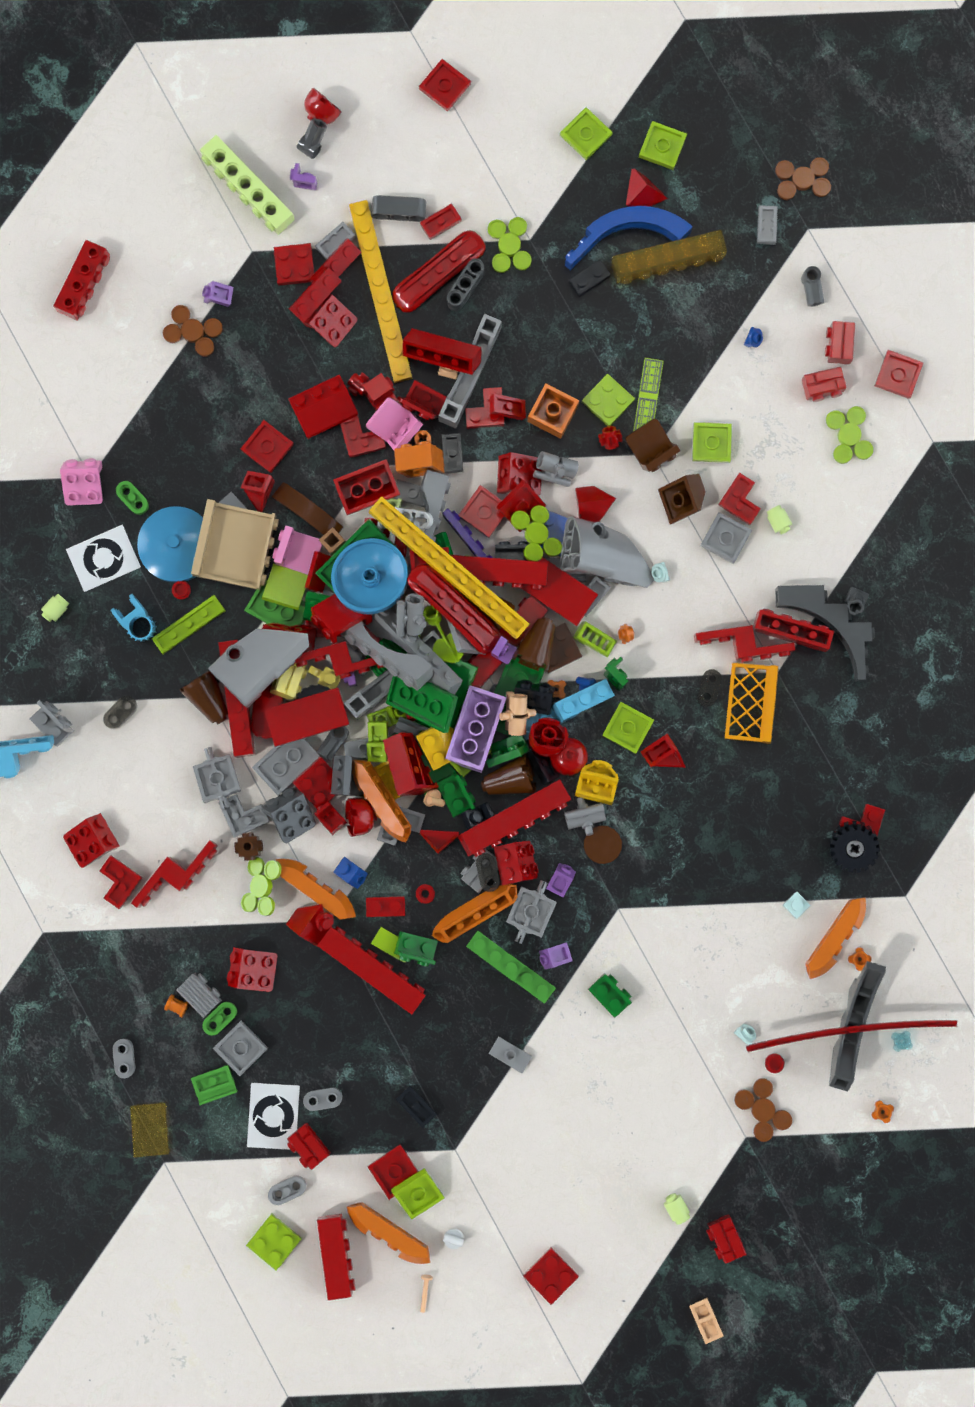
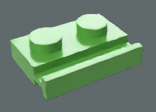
M229 1065L191 1078L199 1105L238 1092Z

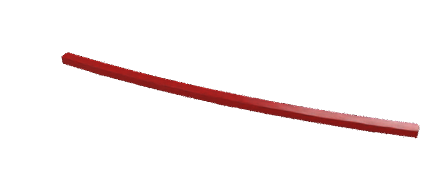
M958 1020L899 1021L838 1027L746 1045L747 1052H752L802 1040L864 1031L918 1027H958Z

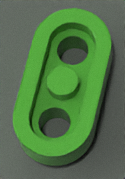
M123 481L117 485V496L134 514L142 515L147 512L149 508L147 499L131 482ZM126 489H130L128 495H124ZM138 503L143 504L140 509L136 507Z
M232 1002L220 1004L203 1021L204 1032L208 1035L220 1033L236 1017V1006ZM225 1008L231 1010L230 1015L224 1013ZM212 1021L217 1024L215 1029L210 1027Z

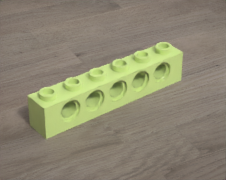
M217 135L200 149L202 161L208 167L211 165L215 169L214 173L219 179L224 178L228 182L226 184L233 193L236 191L240 195V200L246 206L249 204L253 208L252 212L258 219L262 217L265 221V226L271 232L275 231L279 235L295 220L293 213ZM218 158H225L223 162H216ZM233 170L238 171L234 176L229 175ZM246 183L250 184V187H249V188H247V189H243V188H242V186H243L244 184H246ZM256 197H263V200L260 202L254 201ZM269 210H276L273 215L267 214Z

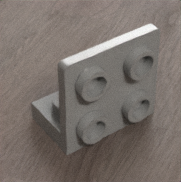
M39 700L37 704L41 708L29 719L45 736L53 735L54 745L57 747L74 731L70 727L72 724L66 717L57 714L59 710L52 703Z

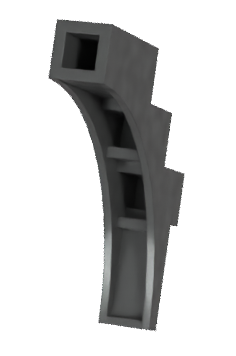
M824 585L777 586L775 589L776 608L798 610L817 618L827 625L838 636L848 652L853 667L854 681L862 682L866 680V677L869 675L868 665H865V658L868 657V648L865 644H869L875 638V629L872 627V622L848 623V620H851V614L847 604H825L828 599L827 590H824Z
M869 961L866 962L858 979H854L849 989L847 1009L841 1018L840 1027L866 1024L874 997L886 973V966ZM863 1032L839 1034V1038L833 1047L829 1080L830 1087L849 1091L854 1082Z

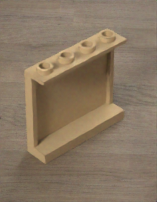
M207 499L191 571L192 576L260 590L261 586H265L267 575H264L265 567L268 568L271 556H268L269 549H273L274 546L273 530L277 531L279 519H276V514H267L216 503L215 500Z

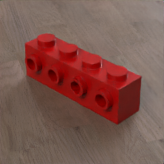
M85 240L53 305L57 312L77 321L80 316H83L86 309L85 304L87 300L92 298L93 288L96 283H99L104 266L106 267L109 263L110 254L106 248Z
M412 328L403 339V356L472 375L481 363V347Z
M760 609L756 614L753 625L754 632L794 642L795 644L822 652L830 649L834 631L829 630L827 626H815L807 620L800 619L798 621L792 619L790 615L774 614V611L769 609Z
M342 1214L318 1217L317 1225L327 1299L329 1301L352 1297L353 1291L356 1288L354 1278L351 1279L350 1271H353L352 1259H348L347 1251H350L349 1238L345 1239L344 1231H347L346 1218L343 1219Z

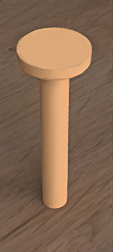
M421 1275L424 1285L420 1312L423 1313L426 1309L429 1280H433V1277L430 1275Z

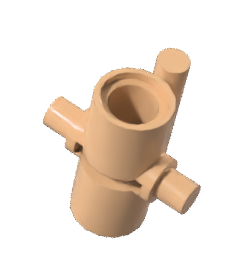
M508 691L506 693V712L500 713L499 718L501 721L506 720L505 730H508V734L514 736L526 735L527 719L536 716V710L527 708V695L514 694V692Z

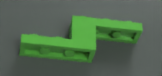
M479 931L475 933L466 946L544 1004L556 989V987Z

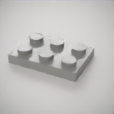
M305 739L274 747L252 768L279 796L320 755Z

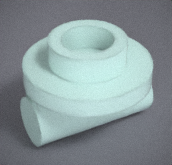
M664 562L655 564L652 567L651 573L656 582H667L670 580Z
M742 1024L734 1032L747 1045L752 1044L756 1039L754 1028L747 1024Z

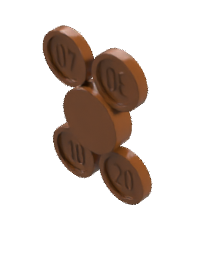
M818 157L811 162L810 168L799 167L794 171V166L790 161H780L775 168L777 177L783 180L791 177L792 179L791 181H783L779 184L777 189L779 197L784 200L792 199L796 194V189L805 191L811 188V186L816 196H827L831 190V183L826 178L815 180V176H824L829 170V163L826 159Z
M178 305L174 307L171 317L175 323L182 324V327L180 329L175 324L167 325L163 330L164 339L169 343H177L183 336L186 341L196 343L195 350L200 356L206 357L211 355L214 351V344L211 339L203 337L204 332L209 337H218L223 330L221 322L218 319L211 318L203 326L200 321L190 319V311L186 306Z
M760 1078L753 1085L755 1095L760 1098L754 1101V1096L750 1091L740 1090L736 1093L734 1101L740 1109L747 1110L751 1108L753 1117L760 1121L754 1127V1136L759 1141L766 1142L772 1138L774 1133L772 1126L767 1123L772 1119L773 1125L777 1129L786 1130L792 1124V1117L785 1110L775 1112L774 1104L767 1099L773 1092V1085L769 1080Z

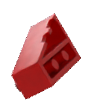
M398 733L383 740L398 796L422 795L430 790L439 788L437 782L433 783L428 773L431 771L429 766L425 767L420 757L423 754L413 733Z

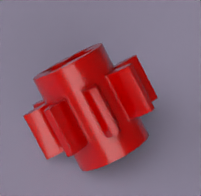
M363 372L360 376L357 373L353 374L347 382L350 386L348 388L349 392L355 397L358 393L363 396L365 394L363 385L370 381L369 377Z
M607 426L602 429L603 434H598L601 446H605L608 450L617 448L619 446L618 442L623 441L620 429L616 430L614 426Z

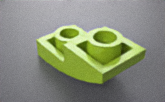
M387 706L384 709L367 715L368 721H388V728L396 725L400 716L407 719L404 712L392 706Z

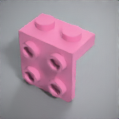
M387 398L366 423V427L387 441L393 450L401 448L403 444H408L423 425L412 412L402 407L392 398Z
M90 458L85 461L70 459L63 463L60 468L66 505L102 503L103 495L100 472L103 468L102 460L96 461V459Z
M285 526V529L280 531L278 537L280 544L278 548L274 549L272 559H274L276 565L308 575L314 551L321 552L322 544L318 538L296 532L293 527Z

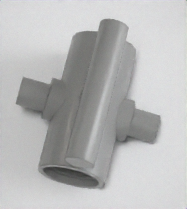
M542 451L538 456L536 467L545 472L535 470L533 477L569 487L571 480L562 477L565 476L573 479L578 471V461Z
M412 593L406 596L405 602L397 601L396 635L398 637L404 636V626L405 632L411 636L420 635L423 632V628L427 626L423 616V596Z
M577 798V809L564 812L568 830L582 827L585 830L586 836L594 834L592 830L594 823L606 821L604 806L602 803L588 806L584 798Z

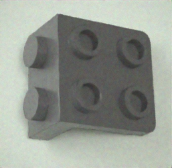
M346 755L334 756L331 794L364 797L363 791L358 790L353 778L352 760H368L366 758Z
M295 788L286 789L281 795L268 800L265 805L261 806L263 813L272 818L284 843H289L316 825L304 794Z

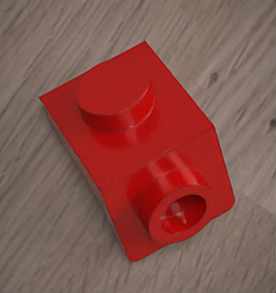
M329 801L326 804L320 805L314 813L332 835L347 823Z

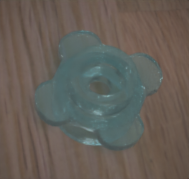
M903 1031V1033L899 1034L894 1032L891 1035L894 1041L893 1049L896 1052L912 1048L910 1032Z

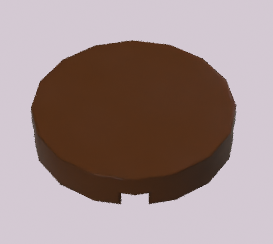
M609 826L592 828L594 834L586 836L584 839L583 848L590 860L598 864H607L614 861L622 850L620 835Z

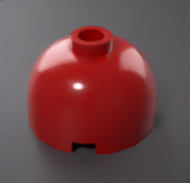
M312 88L305 98L304 106L309 114L307 118L310 121L314 118L321 119L328 125L334 122L342 112L315 88Z
M553 718L539 719L538 722L532 724L529 733L531 748L534 752L544 757H552L559 754L566 746L568 740L566 727L564 726L563 728L560 722Z
M568 737L564 749L559 754L550 757V761L557 772L562 775L572 776L578 774L586 765L588 753L581 741Z
M348 798L346 800L345 818L348 819L350 824L347 825L349 835L354 837L370 832L374 826V821H377L372 805L363 798Z

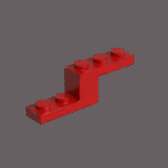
M346 238L309 279L312 284L292 304L289 310L304 323L340 284L341 280L338 277L356 259L361 251Z
M753 625L700 632L694 635L695 643L700 642V645L712 644L711 641L719 640V643L729 642L730 638H733L736 660H741L742 663L753 661L755 657H760V660L771 659V655L779 654V657H786L795 651L794 642L756 648Z
M346 641L305 652L293 663V665L299 668L308 665L307 661L315 659V662L326 660V656L329 655L335 676H340V679L351 677V673L356 671L359 674L369 672L370 667L377 666L378 669L384 667L383 665H378L373 658L352 663Z
M209 840L187 869L171 857H166L131 904L136 908L145 907L151 900V893L158 891L163 885L162 879L166 880L178 891L188 890L194 882L192 878L195 874L199 875L204 870L206 860L208 858L211 860L215 856L218 845Z

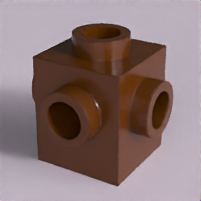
M243 833L242 837L237 838V842L234 844L235 853L239 854L241 858L244 857V861L256 860V856H261V851H263V841L259 839V836H254V833ZM246 843L251 844L250 850L245 849Z

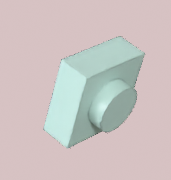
M797 891L783 904L795 919H798L811 906Z

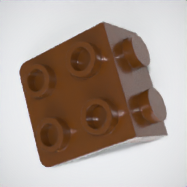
M655 418L625 438L642 469L648 472L658 470L662 463L673 460L677 457L676 454L680 452L677 444L671 443L661 424Z

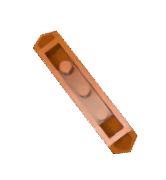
M352 760V773L355 784L359 791H363L364 798L374 808L375 815L381 819V826L392 837L406 843L411 834L412 826L370 761Z
M276 859L282 869L280 877L316 903L322 904L323 908L340 920L356 917L350 900L341 890L332 894L333 889L324 883L321 886L316 882L318 878L309 872L306 875L304 872L307 866L298 861Z
M499 885L483 892L447 914L436 925L432 936L443 943H449L515 903L517 899V885Z
M866 898L848 900L805 963L810 979L823 975L836 964L837 961L833 956H837L842 950V942L844 939L848 940L854 931L852 930L853 926L859 929L863 923L866 913Z
M363 1202L347 1206L352 1222L363 1234L370 1230L374 1238L378 1240L382 1238L388 1242L387 1246L394 1251L400 1250L401 1252L398 1257L405 1261L416 1264L431 1263L428 1245Z

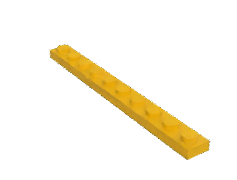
M363 200L351 203L349 207L393 381L397 383L412 379L408 359L403 356V339L368 202Z
M382 496L368 511L369 514L515 639L527 628L529 623Z

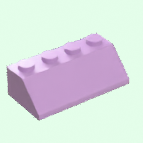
M470 685L445 759L482 773L500 719L499 714L502 713L507 697Z

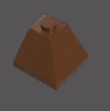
M700 474L685 475L658 489L670 525L701 511L706 491Z

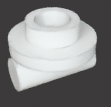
M450 1229L445 1233L443 1241L448 1248L457 1249L463 1245V1234L458 1229Z

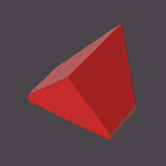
M636 169L631 170L626 200L628 207H651L668 199L645 175Z
M247 471L241 489L245 491L258 512H263L275 481L269 474Z
M595 486L575 488L578 516L583 520L600 522L616 499Z
M668 734L641 751L650 767L686 768L677 747Z
M420 830L422 837L437 854H440L459 835V832Z
M322 904L297 908L286 923L297 935L316 947L327 933V931L317 929L315 924L316 916L324 912Z

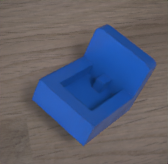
M343 857L333 873L356 889L364 883L368 875L366 871L346 857Z

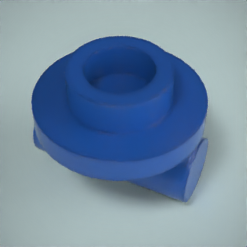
M751 327L744 345L746 347H758L763 341L762 331L759 328Z
M576 678V683L580 685V691L597 683L594 678Z

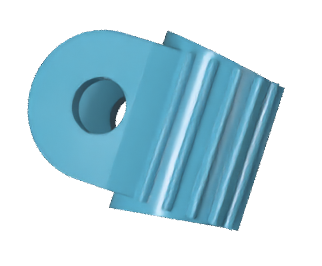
M133 594L129 595V600L136 609L124 617L119 610L114 607L111 609L112 614L122 627L128 630L127 634H130V638H135V641L144 642L154 637L153 634L156 633L155 628H157L155 626L156 621L152 620V617L148 615L146 609ZM144 617L150 622L151 630L147 636L139 638L133 632V624L137 619Z

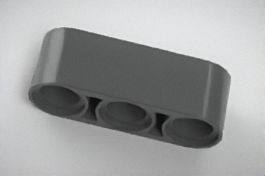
M382 195L373 196L371 217L375 219L414 222L425 220V199Z
M472 259L468 262L449 291L447 305L450 310H461L483 278L484 264L480 259ZM473 267H479L481 269L477 273L471 271ZM463 282L470 283V286L468 288H463L461 284ZM457 297L460 299V302L454 304L451 302V299Z

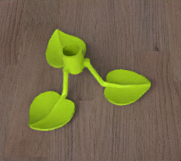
M427 606L423 612L425 621L429 625H436L443 637L434 643L433 651L444 662H459L464 653L457 652L451 633L447 636L444 634L439 624L442 620L441 614L433 606Z

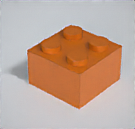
M545 383L528 415V422L561 439L578 408L579 400Z
M429 441L419 442V445L415 446L403 444L401 448L394 449L396 472L408 478L424 476L427 470L440 474L444 473L443 450Z

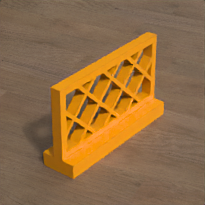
M732 663L725 739L771 744L778 666ZM736 668H744L749 674L740 681L735 675ZM758 669L766 670V678L761 682H758L752 675ZM751 676L757 685L748 691L742 682ZM741 685L747 693L738 700L733 692L736 687ZM760 687L764 691V697L756 701L751 692ZM749 695L755 704L746 710L740 701ZM739 704L745 712L736 719L731 712L732 708ZM758 705L762 710V716L755 721L749 711ZM747 714L753 723L744 729L738 720ZM735 723L743 730L737 736L729 735L730 727ZM755 724L760 729V738L751 737L747 732Z

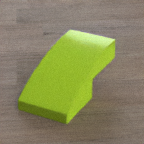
M369 721L367 723V759L370 762H387L388 757L385 753L383 740L388 738V721Z
M380 927L371 944L399 960L400 956L394 954L398 936Z

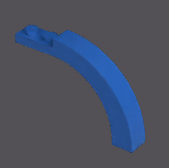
M632 206L617 209L601 216L586 228V236L578 243L579 247L575 251L572 249L565 256V266L571 270L597 243L608 235L620 230L631 228L652 230L666 236L678 246L691 233L693 226L681 217L660 208Z

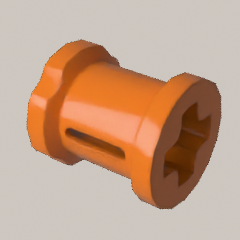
M420 430L415 434V445H419L420 438L426 439L430 443L432 442L431 435L425 430Z
M172 994L167 1000L164 1010L173 1011L182 1018L188 1009L189 1003L175 998V995Z

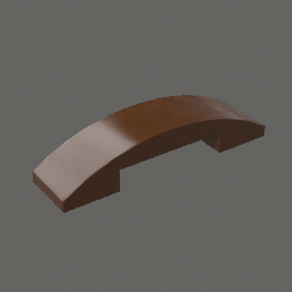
M284 482L272 496V498L290 509L323 536L332 527L338 533L343 529V526L324 510Z

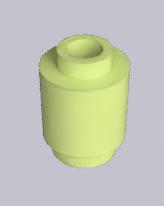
M778 505L767 511V518L775 533L779 532L782 535L791 530L792 522L784 508L782 509Z
M59 594L55 597L52 596L42 607L43 613L41 615L49 622L52 620L56 622L68 609L69 603Z
M673 1193L665 1198L666 1201L663 1205L672 1221L679 1225L690 1219V1211L680 1194L676 1195Z

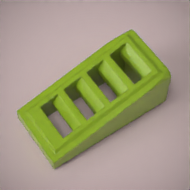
M586 621L580 623L573 636L578 642L605 657L609 656L617 640ZM585 629H587L588 631L586 635L582 637ZM592 632H593V633H595V635L593 636V638H592V640H591V642H590L588 639L590 638V636H591V634H592ZM599 636L602 637L599 644L595 645ZM605 641H609L605 649H601Z

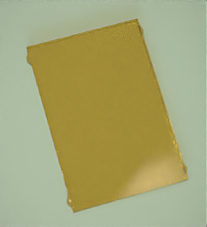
M165 1102L130 1106L134 1157L169 1154Z

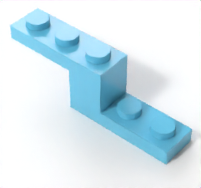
M607 679L554 703L550 715L537 713L536 716L527 719L525 740L529 739L532 724H535L541 718H553L562 724L576 717L579 713L614 697L615 695Z
M53 735L0 741V777L12 778L18 774L20 770L18 753L24 755L37 750L38 752L49 751L54 744Z

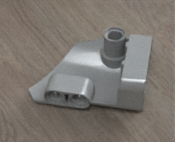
M572 516L567 519L560 557V569L562 571L578 575L593 574L605 577V580L645 588L654 581L646 561L626 535L606 527L601 522H591Z
M255 629L234 645L229 646L208 670L248 708L261 696L264 689L296 662L297 658L301 657L303 652L309 647L308 634ZM238 650L240 652L239 658H230V652Z

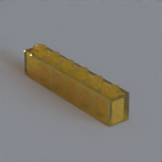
M717 230L612 256L611 265L616 284H628L633 279L640 278V280H644L654 274L664 275L670 270L676 269V271H681L690 265L701 266L707 261H720L725 257L727 248L722 230Z

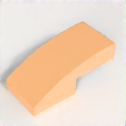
M707 1298L689 1306L705 1344L723 1337V1333Z

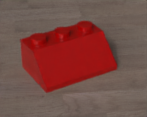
M340 374L288 399L307 439L359 415Z
M387 459L333 480L346 515L373 506L381 496L385 500H389L400 495Z

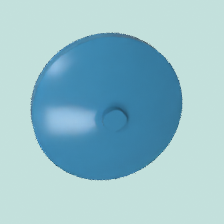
M179 506L163 508L152 514L142 525L137 541L138 554L145 568L155 577L167 582L188 581L195 578V576H192L191 571L203 517L191 509Z
M368 538L350 544L338 555L332 568L331 582L337 598L345 607L360 614H377L388 610L401 599L408 585L409 570L404 556L394 545L381 539Z

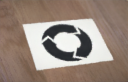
M123 525L66 549L84 592L141 567Z
M251 1083L247 1147L289 1149L287 1138L297 1130L300 1086Z

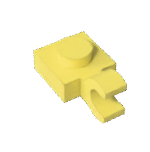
M311 665L308 670L309 674L319 678L317 684L330 689L337 688L341 681L340 676L336 677L334 670L325 667L324 671H321Z

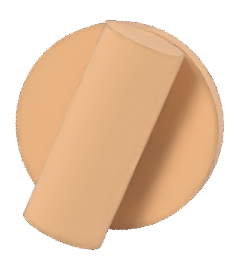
M440 366L438 375L457 379L458 371Z
M430 790L424 797V804L428 807L434 805L443 807L445 805L439 790Z

